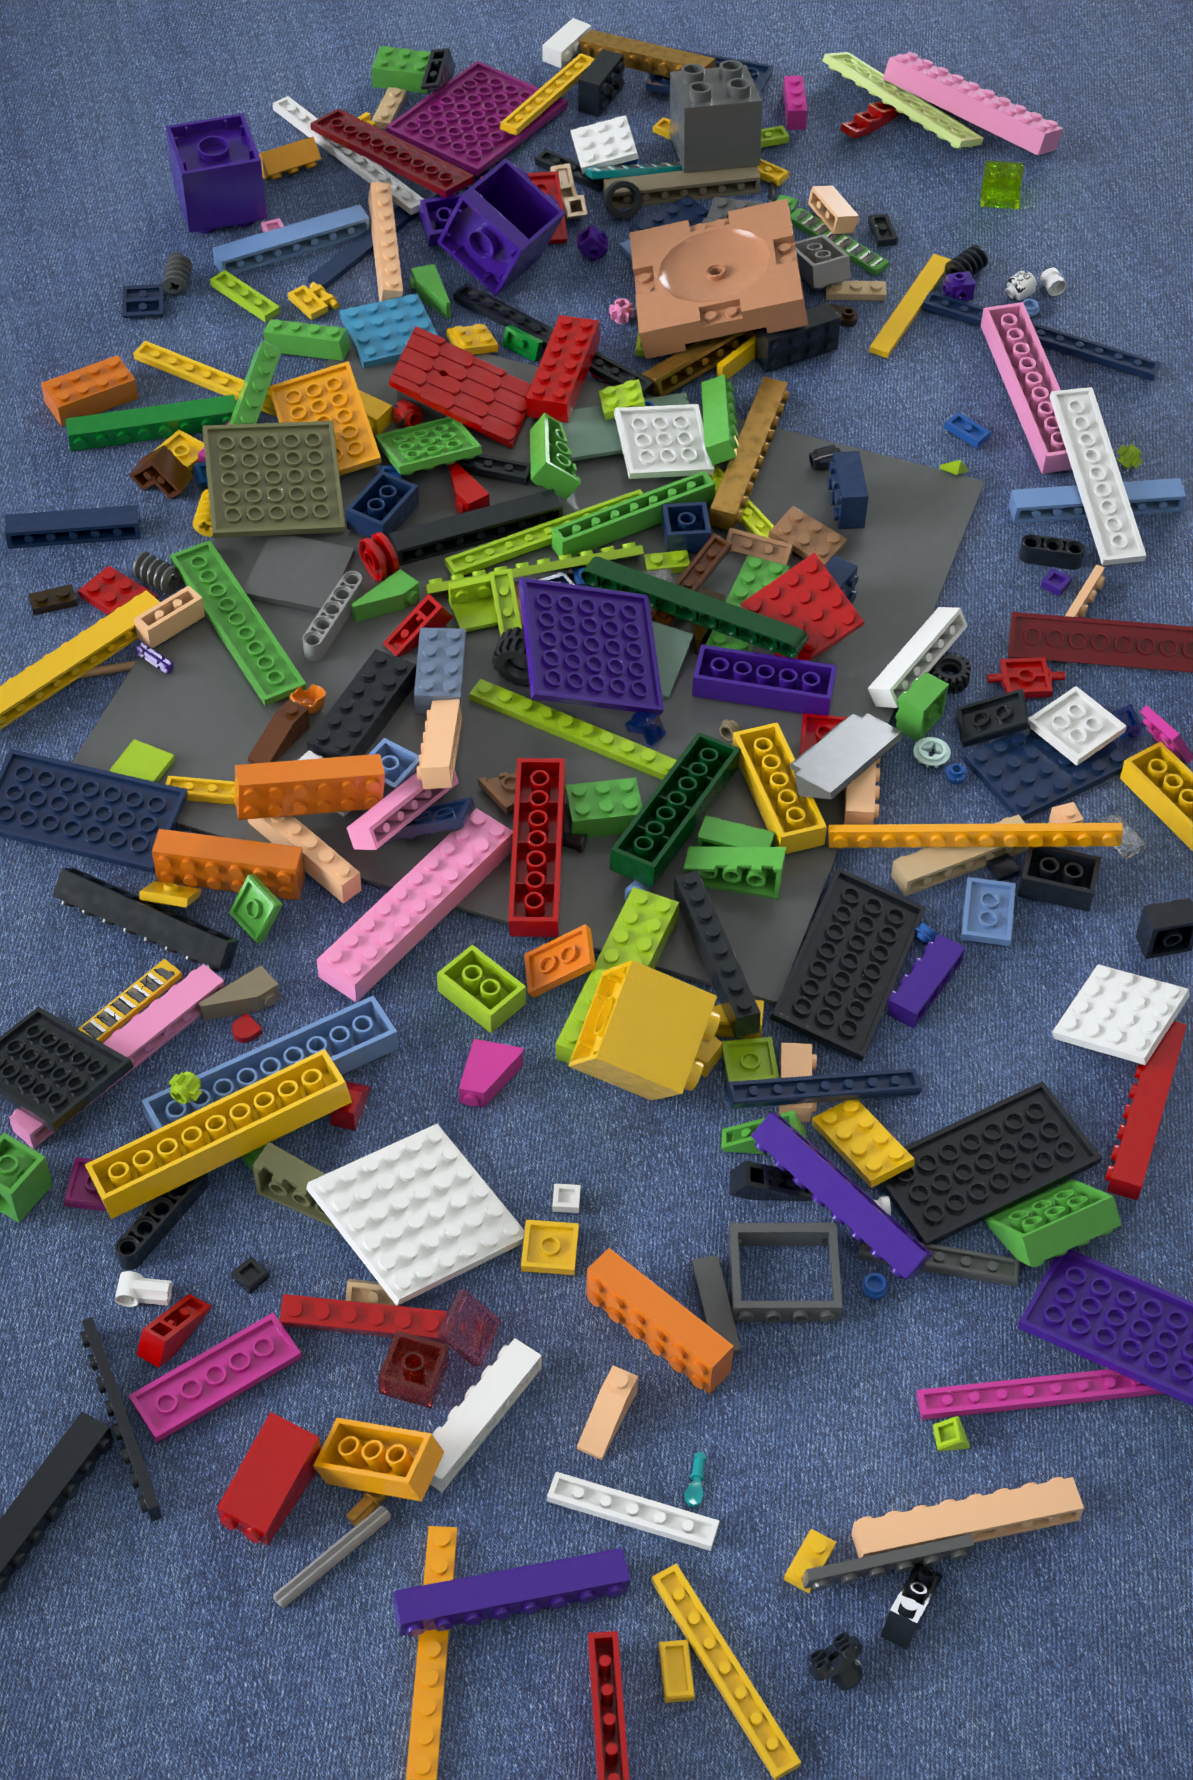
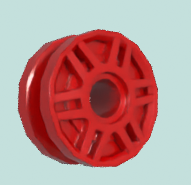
M377 532L372 535L371 539L367 537L359 541L361 560L374 581L382 582L386 580L387 575L390 577L399 570L396 552L389 539L383 533Z

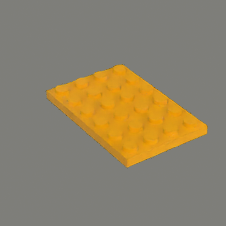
M349 361L269 386L279 423L333 421L339 476L382 463Z

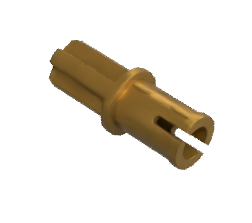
M364 1492L362 1494L363 1498L347 1513V1519L352 1525H358L376 1510L388 1495Z

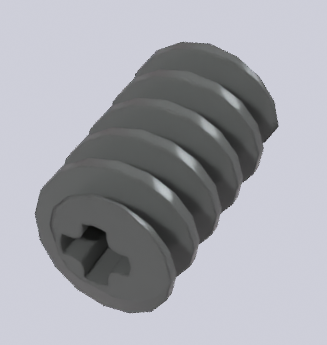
M172 252L168 256L162 282L164 292L174 295L183 294L187 291L192 269V262L188 257L179 252Z
M148 551L141 552L134 562V576L149 583L151 586H155L158 590H162L165 594L173 593L180 585L182 578L179 572H177V568L170 566L168 562H163L162 559L157 558L155 555H150Z

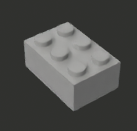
M822 234L795 242L800 276L814 289H821L832 283H842L844 280L851 278L850 256L826 235Z

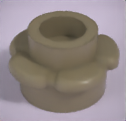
M728 719L723 720L719 728L720 735L727 741L733 740V732L741 731L737 721H729Z

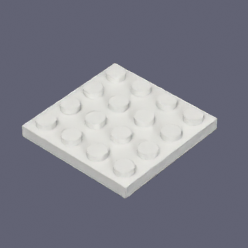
M698 404L615 408L614 415L629 479L691 476L705 471L708 475H713L714 466L705 449L704 426Z
M1097 965L1053 1030V1038L1146 1065L1190 997L1189 989Z

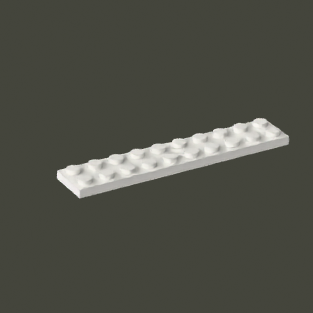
M1093 388L1051 391L1050 400L1102 566L1145 561L1147 555Z

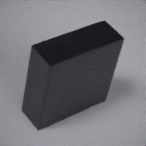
M1009 853L987 860L986 866L997 881L1010 879L1018 876L1020 873L1019 867Z
M252 1256L231 1273L232 1278L249 1294L270 1278L269 1272Z

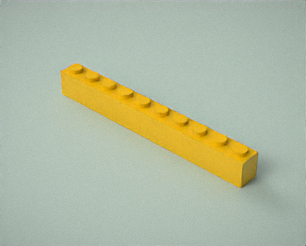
M146 590L122 607H118L105 618L100 619L90 628L80 632L79 635L70 641L63 643L61 647L45 655L35 664L28 666L15 677L8 679L6 683L0 686V730L137 640L134 618L159 604L160 601Z

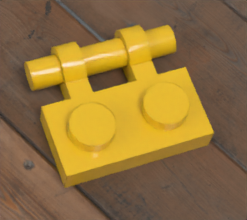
M315 282L310 284V289L303 285L288 292V300L311 320L327 313L328 307L336 310L340 305L332 294H328L321 284Z

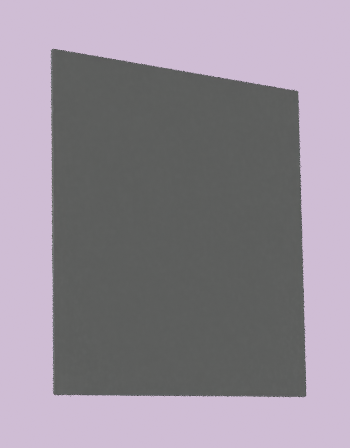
M349 338L351 348L344 361L329 359L323 369L349 361L358 389L392 405L393 409L394 405L398 402L397 390L389 386V379L398 361L363 368ZM486 353L473 355L506 370L507 374L532 384L538 369L537 366ZM585 379L574 409L602 405L599 391L611 385ZM646 394V395L644 396V399H646V398H652V397H655V396H651V395H647V394ZM699 408L703 421V409ZM527 415L513 449L462 424L481 445L482 454L531 464L530 429L539 420L538 418H531ZM423 416L421 423L437 419ZM736 417V429L738 432L736 438L738 440L746 420ZM392 422L381 433L401 429V427ZM773 429L775 432L772 443L768 442L770 443L766 456L763 455V466L761 469L758 468L757 481L752 482L754 483L751 496L747 495V497L774 526L794 506L847 538L846 545L836 556L858 566L857 576L859 579L855 586L857 595L852 605L863 619L865 625L812 660V662L837 665L829 716L849 717L855 714L862 718L868 713L889 724L895 708L876 707L868 687L933 614L983 489L984 482L968 476L955 475L944 470L788 430ZM834 444L836 448H840L841 452H860L869 495L865 528H838L837 521L833 519L834 505L830 504L831 490L827 489V478L831 477V474H829V468L823 470L812 469L809 453H812L814 449ZM378 446L382 463L339 476L345 532L292 535L355 548V555L347 572L357 571L362 575L363 596L381 582L374 581L364 567L358 544L361 539L367 537L347 529L346 508L380 472V465L393 466ZM623 453L571 461V463L576 465L577 471L575 475L580 477L581 484L567 500L560 496L558 498L563 505V516L639 489L646 493L689 476L629 479ZM730 460L716 465L725 473ZM444 464L436 465L429 470H417L410 475L402 474L403 480L418 485L419 506L396 531L460 514L455 508L449 469L444 468ZM469 473L490 494V506L548 490L542 486H537L531 480V475L527 485ZM712 504L707 505L708 516ZM662 523L593 549V554L601 553V548L614 546L615 550L622 549V544L635 542L636 546L642 545L644 554L666 552ZM736 523L734 529L748 532L741 523ZM710 525L711 536L716 534L725 540L727 539L728 529ZM268 536L214 538L212 542L242 589H244ZM489 542L399 566V569L419 582L420 598L404 610L358 622L353 620V614H351L324 657L318 661H309L305 658L302 639L318 613L251 600L306 682L307 690L311 685H317L326 691L323 709L318 714L309 715L310 728L276 762L298 760L308 752L307 740L375 649L395 656L382 643L427 596L425 595L424 586L429 584V580L442 578V582L451 580L450 576L452 574L445 566V558ZM551 544L481 570H485L487 574L494 571L496 567L507 566V569L516 568L515 564L528 562L530 566L536 565L537 560L550 558V562L559 560ZM729 551L702 588L724 594L726 602L747 556ZM699 552L688 553L690 563ZM792 552L788 564L790 566L789 570L803 561L804 558ZM644 554L612 560V562L646 573L643 561ZM585 565V566H579V567H574V568H584V567H586L587 565ZM472 573L464 575V578L471 577L473 575ZM573 573L566 574L574 583ZM682 573L654 575V577L675 583ZM448 591L430 594L453 616L444 628L459 629L449 604ZM205 615L204 618L153 648L174 663V669L169 674L164 673L160 668L155 667L146 661L145 658L139 656L72 763L109 771L130 743L136 739L174 755L175 761L158 782L166 784L168 776L235 782V765L253 764L248 761V756L274 714L290 697L265 706ZM677 618L671 626L692 633L691 622ZM498 625L466 632L462 725L455 764V772L459 783L433 804L472 797L475 804L472 812L477 808L513 831L514 810L506 814L478 785V779L483 777L487 779L498 777L499 773L506 771L508 774L515 773L517 758H565V785L636 777L643 807L661 783V779L469 700V693L480 679L531 699L530 685L528 687L514 685V683L508 682L504 677H501L498 671H495L494 664H492V656L500 640ZM693 640L669 699L663 698L664 711L661 715L533 700L678 760L698 732L732 745L733 740H725L719 732L722 721L725 719L737 721L741 731L778 722L795 760L799 757L802 713L692 696L693 676L698 655L694 652ZM418 646L399 658L416 664L417 668ZM755 646L753 651L755 653L775 656L772 651ZM415 686L365 755H368L383 738L417 755L421 754V743H423V732H425L427 714H415ZM738 766V770L705 815L767 830ZM845 788L844 793H838L833 799L814 798L827 826L825 845L785 854L783 879L778 900L706 888L754 999L776 1004L804 940V935L810 925L840 849L829 848L828 826L844 825ZM185 801L176 822L177 826L211 836L271 843L248 823V819L238 820L236 805ZM565 804L564 832L571 833ZM368 810L350 811L345 817L337 812L294 816L360 872L361 881L387 889H392L452 832L444 830L435 835L422 834L409 840L400 838L391 843L383 844L377 850H359L353 848L347 827ZM705 816L654 887H650L649 892L676 901L674 896V876L683 874L688 847H697V837ZM622 834L587 838L583 853H580L578 849L563 846L559 937L586 924L591 928L594 951H602L626 902L625 889L634 881L631 878L609 870L611 849ZM512 852L454 909L509 925ZM679 908V919L655 969L713 986Z

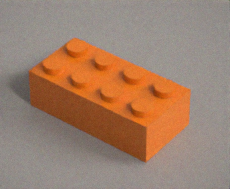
M118 355L41 383L44 402L61 427L66 425V418L98 414L138 399L136 379Z

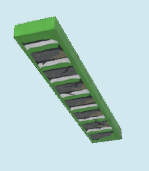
M799 208L790 214L793 226L811 237L822 234L826 235L850 256V261L874 276H877L889 267V261L845 234H833L822 220L806 210Z

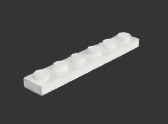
M555 1472L547 1495V1502L709 1551L712 1549L719 1527V1520L559 1472Z

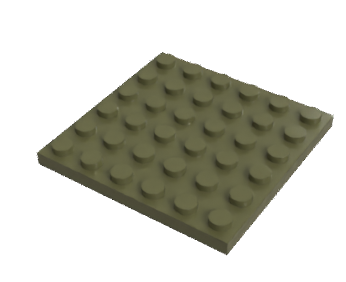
M333 421L203 426L213 538L345 532Z

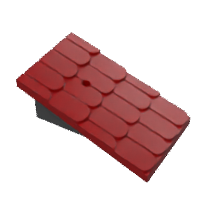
M415 326L389 379V386L397 390V401L403 399L410 400L421 408L423 416L436 419L450 417L513 449L527 418L526 397L531 387L530 383L507 374L506 370L476 358L472 353L446 342V339Z

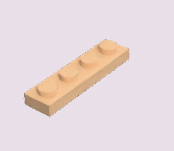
M1096 564L1065 616L1085 617L1089 608L1088 604H1093L1097 595V589L1101 590L1106 578L1103 577L1105 567Z

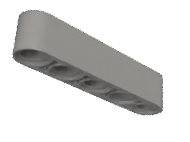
M348 571L342 576L303 635L304 656L307 660L318 661L324 657L352 614V604L363 596V579L359 572Z

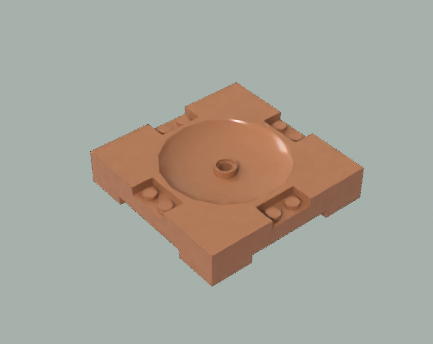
M787 199L728 211L729 218L699 223L694 226H690L689 221L686 220L629 233L636 286L635 298L638 329L646 359L686 351L685 344L764 327H766L767 333H773L808 325L796 243Z

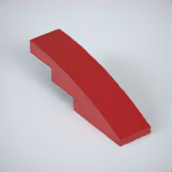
M882 101L868 105L867 111L856 113L853 121L842 123L840 131L855 139L881 128L901 113L897 112L894 106L885 104Z

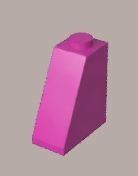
M473 1039L459 1086V1103H464L471 1107H485L522 1068L524 1063L523 1048Z

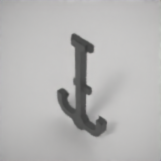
M567 569L513 578V581L519 582L522 577L539 579L561 572L571 574L574 571Z

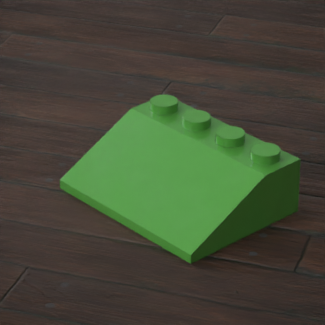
M1074 1179L1024 1200L984 1220L985 1224L1013 1256L1030 1267L1040 1266L1045 1260L1053 1256L1064 1255L1068 1249L1086 1245L1090 1242V1239L1108 1235L1113 1231L1112 1229L1121 1226L1114 1196Z

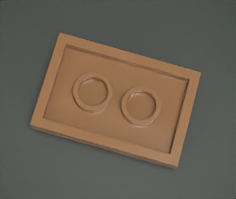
M794 506L777 522L768 535L771 539L793 544L792 552L804 559L815 552L824 566L839 553L847 542V538Z

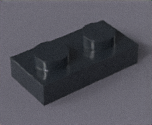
M888 214L868 216V224L877 246L897 245L898 237Z

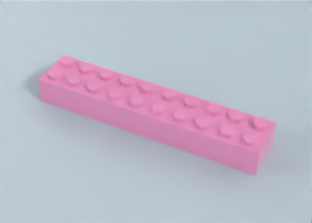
M908 52L907 54H898V56L889 58L883 77L884 80L1036 155L1056 150L1063 131L1062 127L1057 126V122L1045 120L1039 113L1029 112L1022 105H1014L1010 103L1008 98L998 97L991 90L981 89L979 84L967 82L964 80V77L957 74L953 75L944 67H936L932 61L922 60L915 53Z
M1024 303L984 308L981 321L982 331L1041 473L1071 470L1072 467L1050 400L1051 391H1060L1061 389Z
M476 808L470 814L462 829L452 831L317 959L318 977L357 1003L512 852L513 831Z

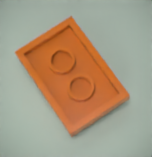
M585 924L524 954L529 995L534 998L596 968L590 927Z

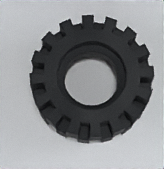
M946 652L945 656L943 655L929 671V674L949 684L947 694H950V691H953V694H957L958 690L962 692L964 687L967 688L971 674V665H969L968 659L964 660L963 655L957 657L958 653L955 652L953 655H950V652ZM943 671H952L956 675H947Z

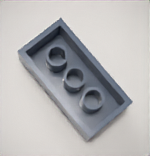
M420 628L414 690L415 714H427V710H431L432 701L460 699L462 713L466 629Z

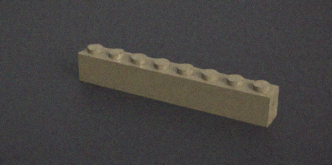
M757 166L687 173L676 171L604 179L603 196L609 185L619 180L632 182L639 188L642 194L641 206L674 203L686 196L693 200H701L714 197L760 193L761 176ZM619 188L613 193L612 204L615 209L633 206L634 195L629 189Z

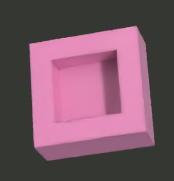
M280 218L261 222L263 233L284 227Z

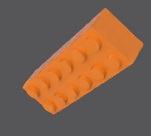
M380 754L235 765V805L238 820L371 809L383 799L385 772Z
M159 829L152 849L157 882L239 893L248 874H255L276 897L300 900L306 878L303 849L297 846Z
M608 1248L587 1268L588 1300L594 1306H600L605 1310L615 1323L620 1322L625 1326L635 1339H641L655 1355H661L676 1372H682L690 1378L691 1383L696 1388L703 1389L710 1394L731 1373L734 1346L613 1250Z

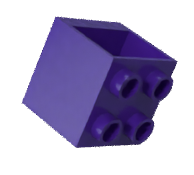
M244 113L165 126L173 186L189 233L199 232L206 234L215 231L219 227L230 225L245 227L252 225L255 221L267 219L261 159Z
M505 158L460 196L437 243L492 294L497 296L539 260L565 212L560 208L559 203L554 197L544 194L530 181L528 174L522 168L515 167Z

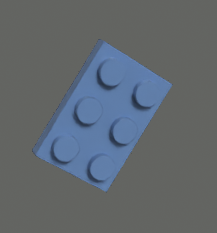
M967 877L961 940L1010 946L1016 883Z

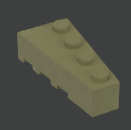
M268 1142L253 1164L257 1194L336 1228L306 1189L308 1182L325 1174Z

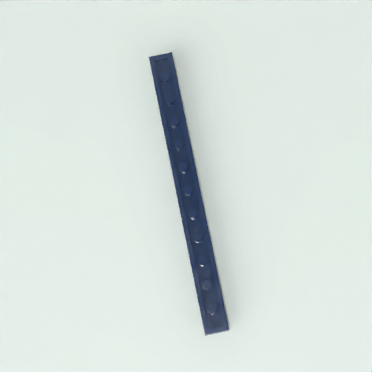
M933 291L928 293L922 309L932 313L944 315L981 327L983 309L985 308ZM1032 322L1039 341L1045 348L1152 381L1160 369L1161 362Z

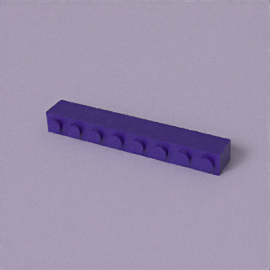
M770 1112L753 1132L751 1137L756 1141L754 1145L764 1154L769 1153L775 1158L774 1164L784 1172L788 1170L794 1176L792 1180L800 1188L810 1190L813 1193L812 1199L822 1207L826 1205L833 1212L831 1216L838 1223L848 1225L852 1229L851 1235L861 1243L865 1241L872 1248L870 1252L880 1261L886 1260L891 1265L890 1271L899 1279H913L933 1256L929 1250L780 1114Z
M622 1548L396 1590L393 1594L392 1603L399 1636L408 1635L409 1637H415L433 1629L446 1631L454 1625L464 1623L469 1626L476 1625L484 1619L494 1618L495 1620H502L510 1617L511 1614L521 1612L523 1614H533L546 1607L559 1609L567 1606L568 1603L580 1601V1603H590L596 1598L603 1596L616 1598L628 1591L631 1579Z

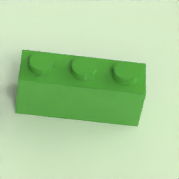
M705 815L697 837V847H774L775 832Z

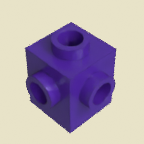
M591 224L577 235V248L584 256L595 261L607 253L608 237L603 231L598 230Z
M969 271L946 274V280L942 286L943 294L962 301L973 300L976 283Z

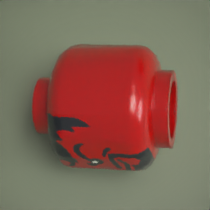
M406 399L398 401L391 412L393 422L401 428L420 424L423 417L421 408Z

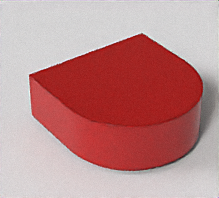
M247 1013L238 1018L232 1025L233 1037L241 1043L251 1042L263 1034L262 1028Z

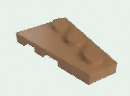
M506 771L499 773L498 777L487 779L483 777L478 779V785L506 814L514 810L516 772L508 774Z

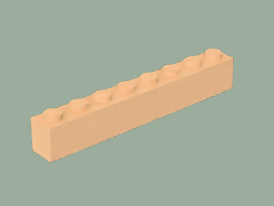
M371 182L368 204L380 302L402 297L403 286L390 183Z
M1056 1477L1042 1484L1032 1482L1017 1489L1009 1490L1008 1488H1002L993 1494L983 1496L982 1494H973L964 1500L955 1501L949 1499L935 1506L920 1505L911 1511L901 1513L900 1511H891L877 1518L871 1516L863 1517L854 1522L851 1536L858 1558L968 1534H972L974 1542L1079 1521L1084 1507L1073 1477L1066 1479Z

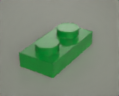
M509 325L506 326L502 345L535 362L540 359L543 341Z

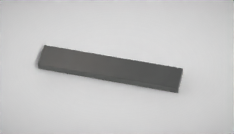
M865 1241L863 1243L860 1242L857 1259L890 1265L886 1260L880 1261L870 1252L872 1248ZM920 1242L933 1254L921 1268L922 1271L1014 1287L1018 1285L1020 1261L1016 1258L936 1244L925 1246L923 1242Z

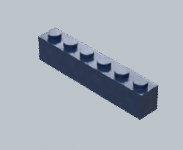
M138 505L5 515V536L8 549L141 539Z

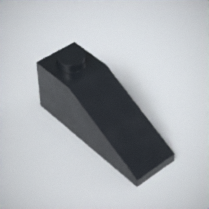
M450 48L431 51L421 84L422 90L440 88L453 78L456 65Z
M744 1161L730 1171V1196L750 1200L813 1201V1193L807 1188L805 1190L800 1188L792 1180L794 1176L788 1170L784 1172L778 1167Z

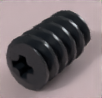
M972 245L946 263L945 273L953 274L969 271L972 276L988 265L987 254L980 246Z

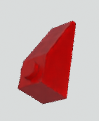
M456 461L449 464V478L456 510L462 514L490 506V494Z
M428 594L382 644L396 657H401L419 645L420 628H444L453 616Z
M191 1294L185 1296L142 1329L137 1356L160 1368L176 1355L211 1310V1305Z

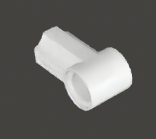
M132 1271L122 1272L119 1278L115 1301L125 1307H135L139 1303L168 1306L172 1296V1281L148 1279Z

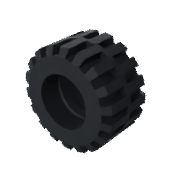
M509 628L500 637L492 656V664H494L495 671H498V674L504 677L506 681L512 682L514 685L528 687L530 681L524 628Z

